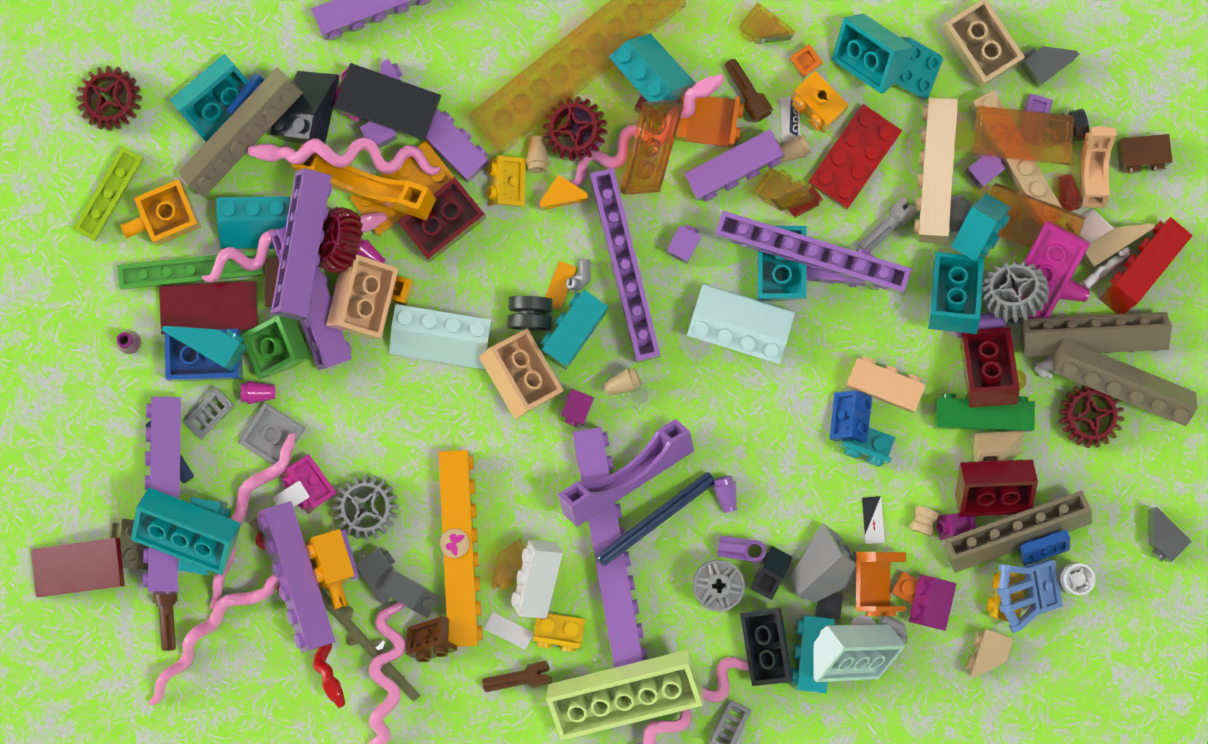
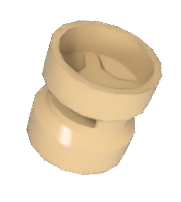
M916 505L914 511L915 518L910 522L909 529L932 536L934 531L933 523L938 519L939 513Z

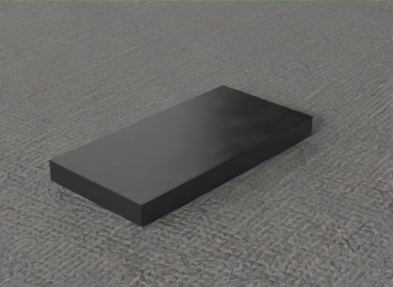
M350 63L334 109L425 141L442 96Z

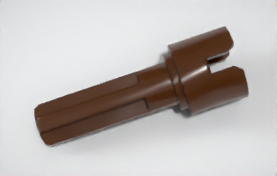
M736 59L726 62L724 67L744 97V108L752 121L757 123L768 117L774 109L763 93H757Z
M153 594V604L156 603V606H159L162 651H173L176 649L173 604L178 602V594Z
M548 661L527 664L525 670L484 678L482 681L483 689L485 692H492L526 684L532 688L552 684L551 677L547 674H541L550 670Z

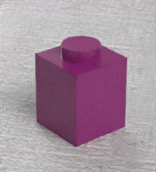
M571 389L561 413V417L565 418L564 423L576 428L578 424L584 425L594 397Z

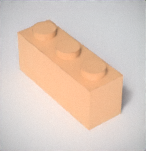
M866 356L855 360L845 387L858 390L911 413L916 411L926 385L920 382L921 378L912 374H907V377L898 374V369L889 365H885L884 368L875 365V360Z

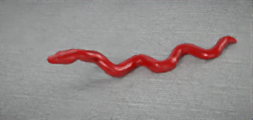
M259 532L255 538L256 546L266 551L262 533ZM331 643L318 648L313 658L312 667L317 673L321 674L322 687L327 697L334 702L337 708H341L345 705L341 683L334 677L332 667L326 662L332 649Z

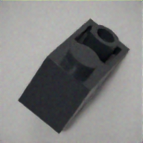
M771 545L749 589L772 600L784 579L793 557Z

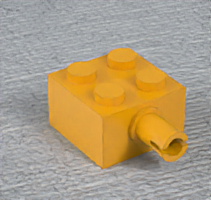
M816 71L794 90L791 97L793 108L799 114L804 113L810 119L808 121L809 124L816 131L821 130L823 133L845 113L849 106Z
M179 179L135 197L134 200L139 209L140 217L121 224V229L126 239L146 230L152 243L157 246L202 228L186 188Z
M334 530L310 538L305 542V546L319 590L328 589L334 610L348 606L342 584L354 577L355 574L341 530Z

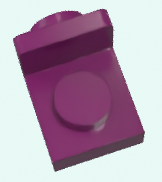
M959 513L938 516L936 529L939 539L945 540L976 529L975 517H959Z

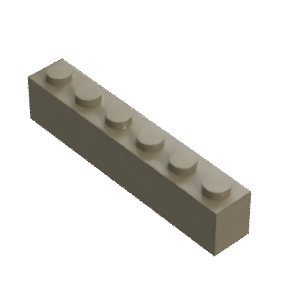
M276 67L182 167L179 173L186 184L205 197L248 152V148L253 146L303 93L296 83Z
M1167 312L1029 318L1021 323L1020 344L1024 357L1054 355L1063 339L1106 354L1111 352L1169 350L1172 325Z
M1063 339L1053 356V373L1181 425L1187 426L1198 409L1196 392L1067 339Z
M1081 490L945 539L946 554L956 573L1020 550V545L1029 539H1040L1053 531L1061 532L1067 530L1070 532L1092 524V510Z

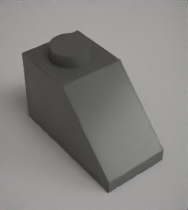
M1043 46L1037 51L1033 48L1024 55L1025 60L1020 66L1038 88L1074 61L1080 54L1075 50Z
M1151 507L1148 510L1149 546L1153 549L1151 553L1161 562H1172L1192 541L1158 507Z
M379 548L355 566L381 604L385 605L389 602L390 597L379 590L391 570L395 571L392 565L395 560L388 550L384 552Z
M393 569L379 590L427 618L440 596L423 585Z

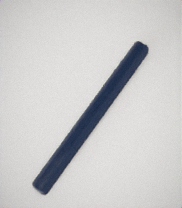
M705 472L596 555L598 562L602 566L609 564L714 484V477L709 472Z

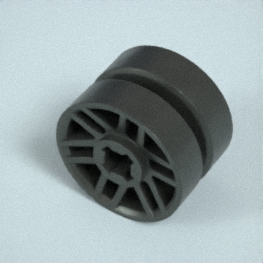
M538 296L509 297L508 310L518 312V314L508 315L507 328L516 330L528 328L531 331L551 330L552 317L542 315V313L552 312L553 299Z

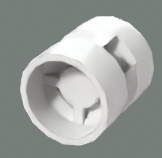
M1067 564L1062 567L1058 574L1059 586L1068 594L1085 595L1095 586V573L1085 564Z

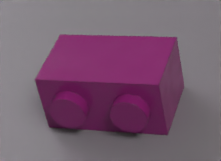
M919 574L908 622L946 631L957 583Z

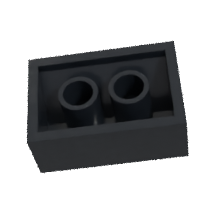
M774 607L740 613L752 686L793 682L781 608Z

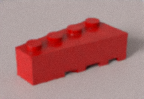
M1172 217L1164 223L1160 220L1154 226L1155 228L1151 230L1154 234L1150 238L1146 237L1139 244L1137 254H1132L1123 264L1125 268L1121 272L1118 271L1109 281L1111 284L1098 298L1116 314H1125L1140 302L1193 236Z

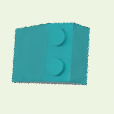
M163 326L161 329L163 332L230 371L234 370L247 348L246 345L242 344L244 338L228 329L226 333L216 329Z

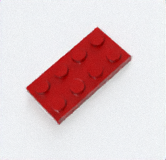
M862 104L808 183L848 210L902 130L865 104Z

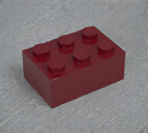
M456 177L433 193L436 201L427 220L407 214L398 221L402 229L429 262H432L486 219L484 212Z
M1011 328L979 329L977 334L961 332L960 348L969 408L1018 404L1020 387Z
M1033 459L960 462L955 491L959 517L1015 515L1033 508L1038 485Z

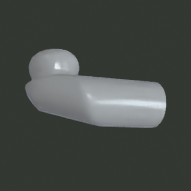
M580 259L579 272L572 278L567 279L566 286L572 292L580 291L590 282L589 259Z
M882 616L879 624H890L900 639L906 644L908 636L904 623L891 616Z

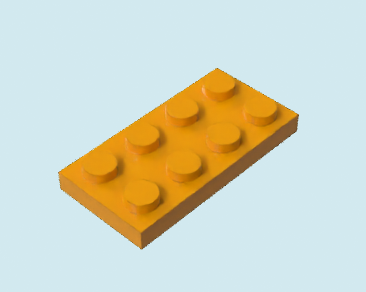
M427 140L419 145L418 148L423 152L432 167H441L439 173L436 175L426 174L413 157H408L401 168L395 173H381L379 177L416 183L429 188L432 194L454 178ZM354 195L349 197L362 215L381 212L386 214L387 220L373 229L378 236H381L407 215L406 213Z

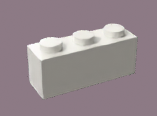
M528 540L527 548H524L522 553V569L517 573L516 592H513L511 598L512 606L515 608L518 616L547 618L563 555L557 542Z

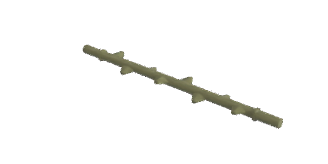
M255 517L249 525L257 533L261 532L265 541L264 533L259 529L257 518ZM321 589L320 593L325 609L329 610L349 632L347 644L349 646L360 644L372 658L382 654L385 642L382 639L371 642L351 621L354 609L347 607L334 610L331 598ZM390 662L381 667L382 673L387 677H391L413 702L420 696L404 678L405 676H402Z

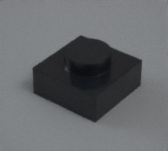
M831 594L817 601L815 616L840 620L843 595Z

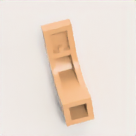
M1106 126L1091 127L1090 132L1085 134L1080 168L1081 207L1105 208L1110 196L1109 160L1116 139V128Z

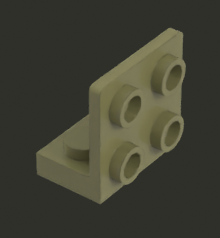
M111 518L109 538L120 537L123 568L148 570V563H143V549L148 548V546L131 540L134 520Z

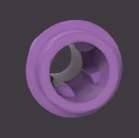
M733 476L714 479L712 487L723 513L736 511V481H733Z

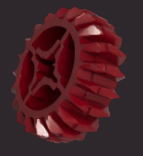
M107 66L105 73L101 67H98V75L96 76L93 72H89L88 74L91 79L89 81L85 78L82 79V82L86 85L85 88L78 87L77 89L83 93V95L76 97L78 102H84L78 106V110L84 111L82 117L89 119L88 123L91 126L97 123V128L100 130L106 125L107 130L112 131L113 124L120 130L122 129V121L126 125H130V121L127 118L131 116L135 119L137 115L133 110L141 109V106L135 103L142 100V96L137 94L141 91V88L134 86L137 80L134 77L129 79L130 73L128 71L122 73L120 67H116L113 72L112 67ZM116 81L115 84L112 83L107 88L99 87L103 82ZM123 86L127 90V102L125 105L120 101ZM93 92H95L99 97V101L96 105L97 109L95 111L93 110L91 102ZM101 93H104L106 96H112L118 104L106 100ZM111 109L120 110L119 113L113 116H102Z
M568 97L566 105L561 100L558 101L560 106L558 110L553 106L551 107V111L554 113L553 116L548 114L545 116L550 123L543 124V128L550 131L545 132L543 137L550 139L546 145L549 148L553 147L552 152L555 155L560 153L561 159L564 160L568 156L569 161L574 162L577 155L580 161H584L583 154L586 153L591 158L593 157L592 149L596 152L600 151L597 143H605V140L600 136L608 134L606 129L601 128L607 125V121L601 119L604 113L602 111L597 112L599 106L597 104L591 105L589 99L584 100L582 103V98L576 97L575 103H573L572 98ZM576 111L589 114L592 122H587L586 120L579 121ZM567 114V122L559 126V123ZM575 123L580 128L576 133V136L571 131V128L573 129L572 126L575 125ZM592 132L589 140L583 144L584 136ZM558 137H571L575 147L562 145Z
M335 207L330 209L327 218L324 220L322 228L324 230V238L319 245L318 251L320 254L319 267L323 268V270L341 273L346 271L348 267H351L352 261L356 259L357 251H360L359 245L362 243L361 236L363 232L361 229L363 223H361V217L356 212H353V210Z
M1083 384L1081 387L1082 391L1078 386L1073 387L1075 395L1067 392L1065 396L1069 401L1061 400L1060 402L1066 409L1058 410V414L1065 415V418L1059 419L1058 423L1066 422L1067 425L1061 431L1065 433L1070 430L1071 433L1067 439L1072 440L1077 437L1075 444L1078 446L1084 440L1085 448H1090L1092 442L1095 448L1100 447V440L1104 445L1109 444L1107 435L1115 439L1117 435L1113 429L1116 431L1122 429L1116 422L1124 421V417L1118 416V413L1124 411V408H1116L1115 405L1121 400H1112V396L1092 388L1089 389V387ZM1091 396L1099 398L1107 408H1098L1094 400L1091 399ZM1083 397L1082 412L1073 415L1075 404ZM1090 409L1092 410L1091 412H1095V414L1101 413V415H1097L1096 417L1092 418V422L1090 421L1091 418H1080V416H1084L1087 413H1090ZM1109 416L1106 428L1099 434L1100 419ZM1074 422H1083L1087 426L1088 431L1091 432V435L1080 431Z

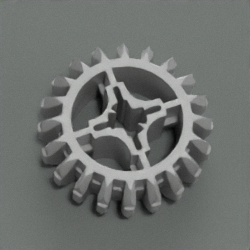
M1014 260L1012 265L1004 262L1003 268L996 266L995 272H989L988 279H984V287L982 288L983 301L990 314L994 313L997 319L1003 316L1005 322L1010 318H1013L1015 323H1017L1018 318H1023L1027 321L1028 315L1035 317L1037 314L1036 310L1042 311L1043 304L1047 303V295L1049 293L1047 278L1043 276L1041 269L1036 270L1034 263L1028 266L1025 260L1021 265L1016 260Z
M367 474L363 475V482H360L358 476H354L355 485H352L347 480L345 484L349 489L347 491L341 487L338 489L344 495L342 498L335 496L334 500L340 501L341 505L333 506V510H341V514L336 515L335 519H344L339 527L344 528L348 525L347 535L356 530V539H359L361 532H363L364 539L369 540V533L372 532L373 537L376 539L379 538L377 530L380 529L383 534L387 533L384 527L385 524L390 527L394 526L393 522L389 521V518H398V514L391 513L392 509H399V505L392 504L391 501L396 500L398 497L397 495H388L393 490V487L389 486L384 489L383 487L386 485L384 479L378 485L376 484L378 477L375 475L372 477L371 482H369ZM363 487L375 488L364 499L353 494V492ZM380 493L386 504L384 515L376 508V501ZM348 500L357 508L352 521L347 513ZM356 500L363 503L370 501L372 504L370 507H372V511L376 515L367 511L362 514L361 509L363 508H360L361 504ZM367 516H372L380 521L368 528L358 526Z

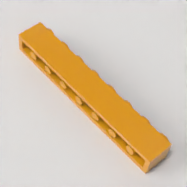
M468 450L441 451L438 453L442 533L444 534L450 529H460L466 533L469 539V548L463 556L451 558L444 554L446 613L449 619L448 642L457 645V647L478 646L479 640H483L482 625L478 626L477 616H482L481 601L476 600V591H480V577H475V567H479V553L474 552V543H478L477 528H473L472 518H477L476 504H472L471 494L476 493L475 479L470 480V470H474V455H469Z

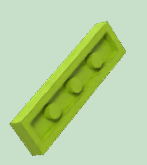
M123 146L120 148L74 226V230L95 242L97 241L144 158Z

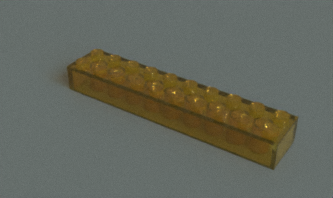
M610 0L469 114L470 119L501 156L545 121L547 114L552 115L553 112L551 110L553 108L558 110L560 102L566 104L568 97L573 98L614 64L609 56L628 40L654 33L685 8L686 0Z

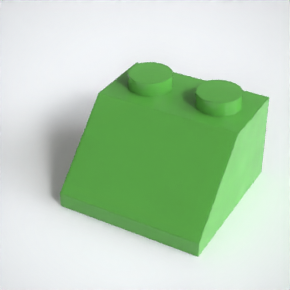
M277 315L241 334L258 379L292 369L311 359L295 319Z

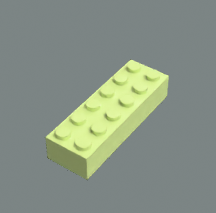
M688 649L548 684L546 700L560 739L565 740L703 706V689L690 650Z

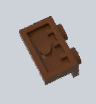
M441 616L407 627L406 655L416 658L418 662H429L432 658L446 657L449 653L457 651V645L448 642L449 619Z

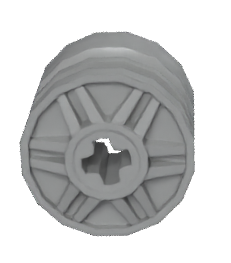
M713 560L706 562L697 569L693 576L692 590L694 597L700 605L711 611L722 612L733 608L739 603L744 594L745 583L742 573L735 565L728 561ZM716 579H720L721 583H725V588H721L720 593H717V590L712 588V584L716 583Z

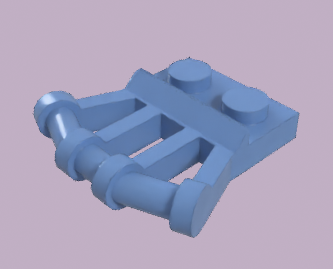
M1046 559L1031 565H1025V567L999 564L1001 574L999 587L996 589L997 594L1001 597L1000 611L1005 614L1010 623L1009 628L1013 633L1022 630L1037 615L1063 606L1054 559ZM1011 572L1025 574V580L1009 585ZM1027 588L1029 596L1011 602L1010 594ZM1030 605L1031 608L1018 619L1014 610Z

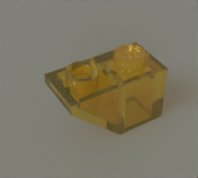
M769 169L754 189V192L763 202L779 211L812 202L814 199L813 195L808 191L810 187L800 179L797 181L792 180V176L784 170L778 172L774 169Z
M521 539L499 551L491 583L493 590L499 588L502 591L512 585L511 579L517 576L518 571L522 569V553L526 547Z

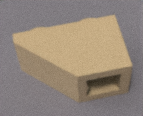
M1023 431L974 434L973 454L975 462L1013 460L1022 452Z
M982 628L981 633L977 632L973 642V646H976L974 655H970L966 663L967 675L977 677L1005 663L1014 639Z

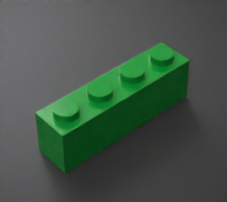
M941 394V398H937L934 401V428L1034 431L1035 401H1028V397L1019 396L1018 404L974 408H969L967 395H965V399H956V394Z

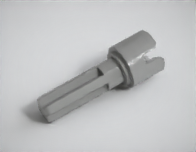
M902 196L889 208L890 215L858 244L860 249L872 251L899 225L906 226L919 214V211H916L914 205L909 206L908 199Z

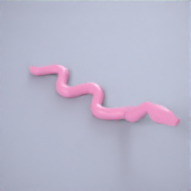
M718 74L706 77L697 82L694 87L689 88L685 92L683 105L673 104L667 109L661 128L657 133H652L640 125H628L619 133L616 156H609L602 151L596 152L594 149L591 150L593 155L591 158L586 153L583 154L584 161L578 160L576 178L569 182L576 186L581 185L586 177L587 166L591 160H595L606 168L616 169L623 166L628 158L629 140L633 136L654 146L665 143L671 135L677 119L692 116L695 112V99L698 97H708L716 91L725 81L723 75Z
M364 137L355 139L343 155L335 153L320 139L308 140L298 151L288 146L279 148L274 144H261L248 148V155L260 160L276 162L280 159H287L289 163L295 165L304 163L313 153H317L329 164L337 168H344L354 161L360 151L366 150L375 167L385 174H393L398 171L408 157H413L422 171L428 175H436L441 170L440 166L432 167L423 152L413 145L402 147L394 158L387 162L382 157L377 144L371 139Z
M381 212L361 215V223H363L361 231L365 233L378 227L387 220L386 214ZM271 229L261 236L257 254L253 259L248 258L234 247L221 250L216 257L212 273L210 275H203L202 279L209 283L217 281L228 259L234 260L243 269L249 271L260 269L265 264L269 246L272 243L269 233L277 229Z
M295 433L288 435L280 451V460L276 464L251 476L240 486L236 509L230 519L242 524L247 514L252 491L274 480L285 471L295 447ZM236 543L223 575L217 573L214 575L211 609L214 608L216 601L222 597L223 582L234 561Z
M272 574L266 580L262 589L232 593L219 598L214 605L209 619L195 626L184 638L182 657L175 664L166 668L157 678L155 694L149 701V704L155 705L162 701L167 682L191 665L195 657V644L199 639L218 628L229 607L252 605L263 601L272 595L280 585L278 578Z
M398 601L382 609L375 619L376 629L392 642L393 648L374 657L369 665L371 679L388 692V696L370 714V727L377 736L368 744H387L390 741V729L384 723V718L396 707L401 698L399 686L381 671V667L384 664L400 658L406 649V641L403 636L387 624L390 616L398 613L405 607Z
M726 657L720 660L716 667L717 690L712 691L702 687L703 699L713 703L723 701L729 695L730 690L729 668L749 671L748 662L735 657ZM691 709L679 711L680 717L677 720H653L649 722L644 728L643 744H656V736L659 733H677L686 730L692 719Z

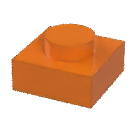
M810 44L789 58L803 78L823 65V61Z
M902 571L891 593L912 605L918 580Z

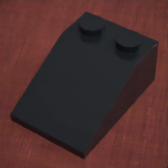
M298 71L293 81L303 93L271 126L270 135L286 142L305 144L308 140L320 139L326 144L340 76L337 74Z

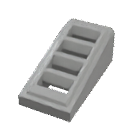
M216 388L184 423L202 440L236 405L220 389ZM216 398L225 406L222 410L213 402ZM209 405L218 413L216 416L207 409ZM202 412L212 420L209 424L200 416ZM196 418L205 427L203 430L193 422Z
M729 700L708 744H722L716 741L717 737L730 744H736L752 710ZM730 709L743 715L742 719L729 714ZM725 719H728L738 724V727L736 728L724 722ZM721 728L733 733V737L721 732Z

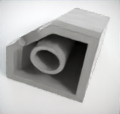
M822 524L817 530L790 577L795 585L794 591L800 598H807L813 603L856 583V552H852L842 542L844 539L825 524Z

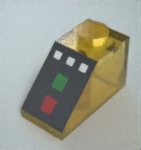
M758 2L739 26L740 35L748 42L752 43L754 41L757 44L791 40L796 32Z

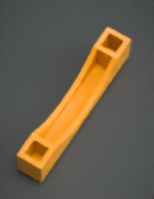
M313 153L304 163L291 165L296 172L306 168L331 175L330 183H332V188L423 220H427L436 201V198L427 187L410 181L379 177L350 165L344 168H337L329 164L317 153Z

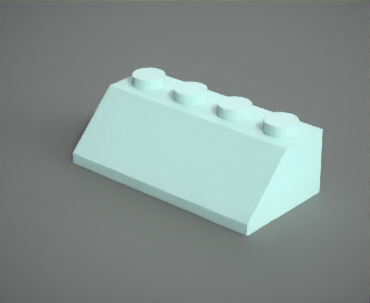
M702 283L687 336L780 364L795 311Z
M395 304L389 354L485 370L479 356L489 347L493 322L489 319Z
M890 624L826 626L820 631V636L814 642V680L816 682L879 679L906 645Z

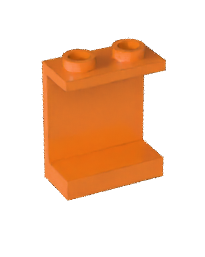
M684 95L682 96V99H681V105H683V102H684ZM711 96L696 98L694 114L689 118H679L676 141L733 148L734 142H739L741 128L736 127L737 119L742 118L744 104H740V96H735V100Z
M856 552V611H866V616H896V611H906V606H890L891 562H906V552Z

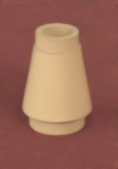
M797 135L780 146L785 155L781 159L782 162L807 157L806 154L811 153L805 135L800 137Z
M543 136L530 137L526 166L529 172L543 173L547 171V166H549Z
M627 368L605 382L604 386L608 395L612 396L636 391L637 387L642 386L636 369L632 368L629 370Z

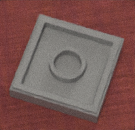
M264 402L238 443L274 465L280 460V451L288 435L296 434V444L306 428Z

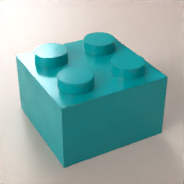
M986 193L971 207L951 247L974 261H977L982 255L986 257L999 241V232L1008 224L1011 218L1008 216L1011 207Z

